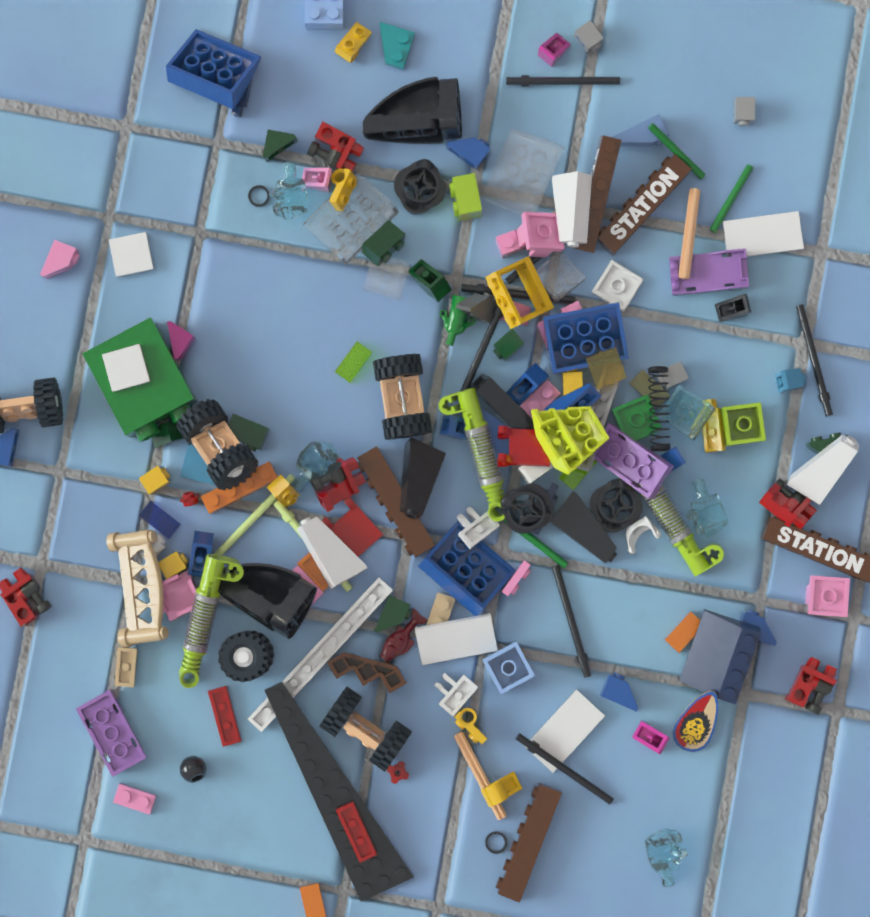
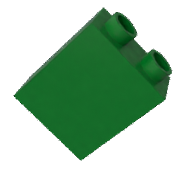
M151 317L82 353L124 434L130 438L137 436L139 442L146 441L160 433L157 424L169 417L174 424H177L178 419H182L180 416L185 414L188 408L191 409L192 405L198 403L179 364L174 359V355L161 330ZM140 344L151 382L112 392L102 354Z

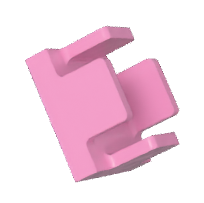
M524 212L522 214L523 223L517 229L519 247L526 245V249L531 250L529 252L530 257H547L553 251L562 252L565 249L564 243L559 241L556 213Z
M188 571L162 581L164 593L163 612L167 614L169 621L192 611L193 599L198 587L192 575H187Z
M810 575V582L806 587L805 604H808L807 614L848 617L850 578Z

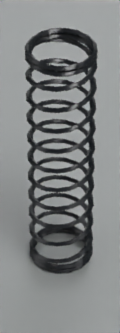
M652 366L648 368V374L653 376L648 379L650 383H653L648 387V389L654 391L648 395L650 398H653V400H651L649 404L651 406H655L649 409L650 413L655 414L649 417L651 421H654V423H651L649 427L652 429H656L649 433L651 436L656 437L650 440V443L655 444L650 446L651 451H668L671 449L670 443L662 444L652 442V440L660 438H670V436H658L651 434L656 431L670 430V428H656L651 426L658 423L670 422L669 420L661 421L651 419L654 416L670 414L657 413L651 411L652 409L670 407L669 405L651 404V402L653 401L669 400L670 398H658L650 396L651 394L658 392H669V390H655L650 388L655 385L669 384L668 382L660 383L650 381V379L656 377H668L669 375L651 374L668 372L669 368L666 366Z

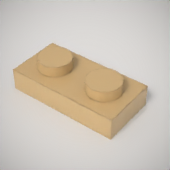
M437 592L427 625L447 622L455 598Z
M118 647L114 686L135 687L138 648Z

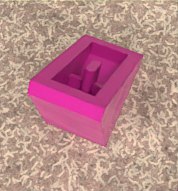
M556 32L539 47L538 56L553 67L571 44Z
M168 321L167 325L174 359L180 361L195 337L173 322Z
M643 721L640 722L632 736L633 739L660 755L670 737Z

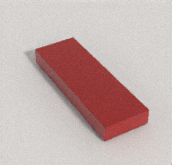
M227 685L209 690L208 694L222 746L242 742Z
M354 801L337 808L336 812L359 862L361 863L378 855Z

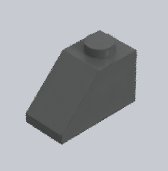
M484 292L483 295L474 293L458 303L456 308L478 321L490 324L494 315L492 312L495 306L498 305L493 295Z

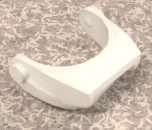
M646 516L626 528V539L630 554L636 553L635 543L646 530L651 529L657 539L661 537V532Z

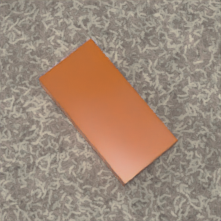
M309 552L297 564L324 592L329 585Z
M689 612L664 640L680 653L695 636L700 620L692 612Z
M319 882L301 886L300 892L306 917H327Z

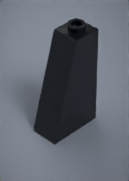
M482 373L471 384L470 388H475L477 395L512 429L535 430L533 420L491 377Z
M412 437L405 443L400 511L405 513V516L408 518L418 519L425 511L446 453Z
M572 491L550 523L604 564L607 561L611 563L617 555L615 552L617 547L578 494Z

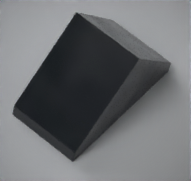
M747 294L715 304L719 322L748 316L751 313Z

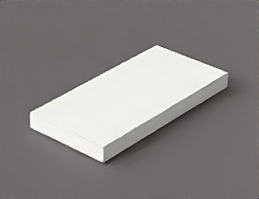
M799 211L722 222L726 250L746 248L747 257L804 249Z
M491 613L415 627L422 665L498 651Z
M576 689L530 740L536 741L540 744L539 747L563 763L605 715ZM536 753L533 754L552 773L557 769Z

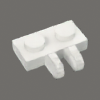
M468 507L466 512L474 522L470 523L464 515L459 514L457 519L464 529L459 532L458 536L471 549L497 530L500 524L489 517L488 511L480 517L473 508Z
M444 673L442 675L443 679L453 685L451 690L448 692L438 682L434 686L445 695L439 702V705L450 715L454 716L476 691L478 686L464 674L456 683Z

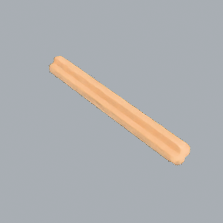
M698 188L689 189L678 275L681 279L690 278L700 190Z
M459 732L455 734L454 738L479 786L483 789L490 784L464 733ZM501 803L491 807L498 820L507 816Z

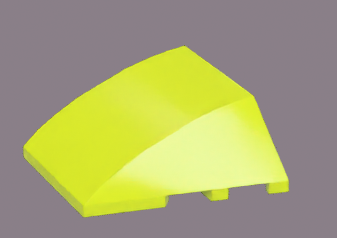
M591 406L568 407L564 410H555V408H549V410L545 411L531 410L535 434L554 468L568 475L609 440L608 434Z

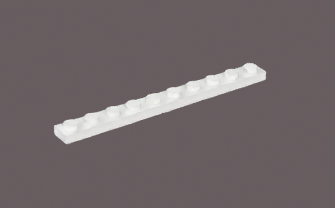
M380 577L282 681L293 698L393 591ZM268 698L248 718L260 732L276 717Z

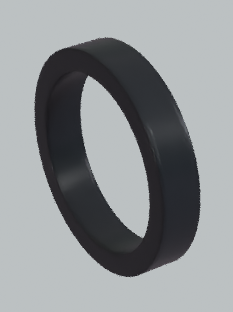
M256 185L250 189L248 198L252 205L262 207L268 203L270 194L266 187ZM256 188H262L267 192V199L262 204H255L251 200V193Z
M498 831L488 834L485 840L486 848L494 854L503 852L507 846L505 835ZM493 834H499L505 840L504 847L499 851H493L488 847V839Z

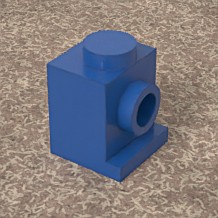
M454 415L443 416L440 435L460 440L468 439L465 436L464 418Z

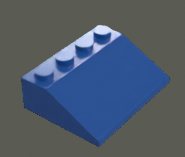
M195 29L166 65L167 80L172 84L234 109L242 99L261 60V56Z
M619 302L543 316L548 356L553 374L629 359Z
M457 521L418 567L469 612L477 616L516 570L483 541L469 549L458 536L464 527Z

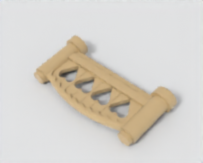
M154 530L123 534L114 532L107 535L106 543L108 549L111 552H119L127 628H122L118 632V642L123 648L132 647L138 643L162 641L168 638L169 635L168 629L162 626L164 593L159 563L152 544L157 540V534ZM141 549L145 553V565H141L133 560V557ZM143 569L147 571L148 583L146 585L135 579ZM145 588L149 590V604L137 598ZM148 607L152 611L151 623L140 618V615Z

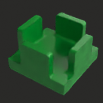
M648 394L612 409L617 428L635 441L650 436L649 433L656 430L649 427L651 423H654L649 417L655 414L649 412V409L653 406L649 404ZM657 416L651 418L654 420H658ZM660 423L651 425L652 427L662 428Z

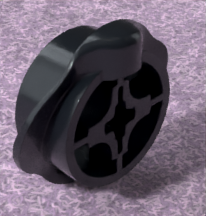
M421 159L398 172L394 180V190L403 207L410 214L419 215L438 205L444 199L446 184L436 166L428 159ZM420 174V176L417 179L407 180L413 175ZM426 176L433 181L435 187L426 181ZM421 180H422V188H421V190L419 191V194H417V193H418V189H417V188H418V186L420 185V182H421ZM405 187L414 193V198L408 195ZM433 194L427 199L420 200L423 195Z
M621 478L613 479L604 486L599 487L590 498L592 514L604 531L608 533L623 530L628 525L636 522L642 513L643 507L640 497L635 489ZM616 491L613 499H602L603 495L607 492ZM623 494L627 496L631 506L623 501ZM617 500V505L620 507L615 511V506L612 504ZM601 505L609 510V517L604 514ZM619 512H630L627 518L616 520Z
M525 484L517 489L510 490L501 500V510L509 528L517 533L525 534L542 528L550 523L554 515V508L547 491L538 484ZM520 495H530L525 501L515 500ZM535 498H537L540 501L543 508V512L540 511V508L535 506ZM526 505L530 506L528 512L525 511ZM512 506H515V509L520 512V519L514 515ZM528 517H539L535 522H525Z

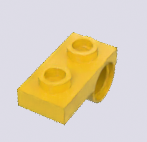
M356 22L336 46L335 53L349 63H352L362 46L371 37L372 32Z
M337 169L331 175V181L336 187L329 202L336 211L343 212L349 202L353 189L356 187L358 179L350 169Z
M281 474L267 486L268 490L285 507L293 505L300 496Z
M470 707L459 710L454 716L457 719L455 721L456 725L462 730L466 728L470 732L468 736L476 744L478 742L483 744L487 737L474 725L477 719L475 710ZM466 711H470L474 715L473 719L469 722L464 721L462 718L463 713Z
M513 771L481 789V792L488 806L492 807L505 801L509 796L523 788Z

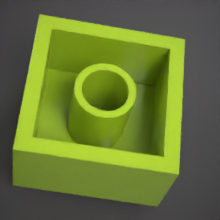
M475 173L452 177V183H449L451 198H455V202H453L454 216H458L459 221L482 217V206Z
M761 402L720 408L725 447L766 441Z

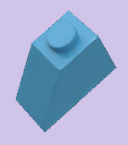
M800 368L783 370L775 374L779 393L802 389L806 383L805 374L801 372Z

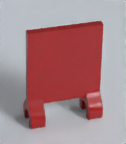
M507 426L498 427L497 439L509 438V455L504 453L498 454L497 467H507L510 465L550 467V460L539 443L535 430L512 429Z
M349 497L344 499L343 502L350 510L337 522L332 524L326 516L321 521L359 557L383 534Z

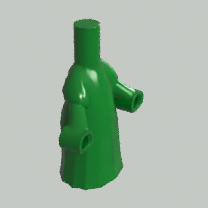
M452 295L449 318L447 317V311H440V316L445 322L444 327L449 333L446 345L453 346L456 335H460L466 328L473 326L476 322L474 318H469L468 322H465L467 314L456 308L458 303L466 299L465 297Z

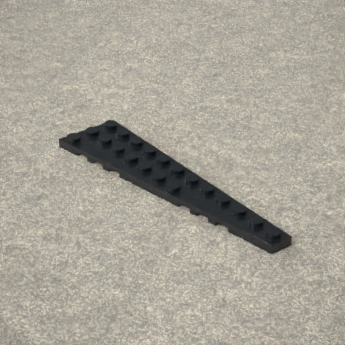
M280 682L265 689L267 698L360 901L362 902L414 878V875L397 853L393 844L372 816V813L364 804L362 798L333 758L326 745L322 742L284 683ZM354 801L378 855L361 863L336 812L337 808Z

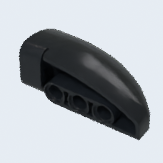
M438 77L425 78L392 92L381 100L364 118V137L369 140L405 144L443 143V138L444 140L462 138V114L458 78L440 80Z
M265 563L241 564L244 574L239 581H220L218 591L222 597L271 631H277L288 639H291L301 626L317 592V587L303 579L298 573ZM228 567L223 568V572H222V573H225L226 568H228ZM233 567V569L230 570V573H233L234 570H237L236 567Z

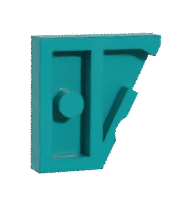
M380 22L385 64L404 70L415 32Z

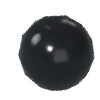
M197 756L185 758L180 765V775L185 781L190 783L203 779L207 771L206 763Z

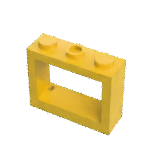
M529 256L485 277L510 329L554 308ZM515 269L536 311L520 317L501 278L502 275Z

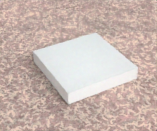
M146 232L109 239L116 277L154 270Z
M611 260L591 293L609 304L619 302L620 310L624 312L644 279Z
M140 344L102 354L112 392L151 382Z

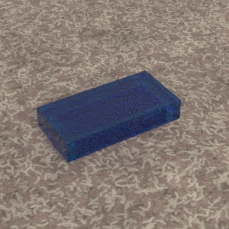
M152 501L139 514V517L168 539L172 537L181 525V523Z

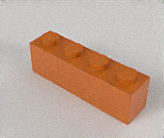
M269 461L257 467L256 472L252 473V476L247 478L246 482H241L238 487L233 486L230 490L228 488L226 490L216 488L202 495L201 499L208 513L214 514L268 486L278 475Z

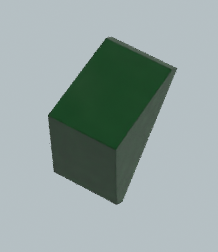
M268 129L263 151L264 160L268 162L298 142L296 136Z
M172 421L159 425L160 433L152 437L155 449L184 440L177 428V424H174Z

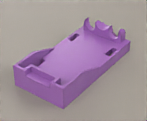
M746 248L692 255L693 260L689 279L678 277L681 256L669 257L672 296L749 289ZM732 254V257L722 258V255ZM725 284H734V286L725 287ZM696 287V291H686V288Z
M608 423L605 431L609 436V440L597 449L594 459L648 499L655 498L660 486L667 475L670 474L674 465L635 441L612 423ZM607 460V462H610L612 465L609 466L604 461Z
M112 689L76 708L112 777L147 758ZM114 704L116 705L117 709L119 710L118 713L116 712L115 708L113 707ZM87 719H89L90 724H92V726H93L92 728L90 727V725H89ZM132 738H134V740H135V742H136V744H137V747L134 746V744H133V742H132V740H131ZM105 753L108 754V757L111 760L110 762L107 761L104 755Z

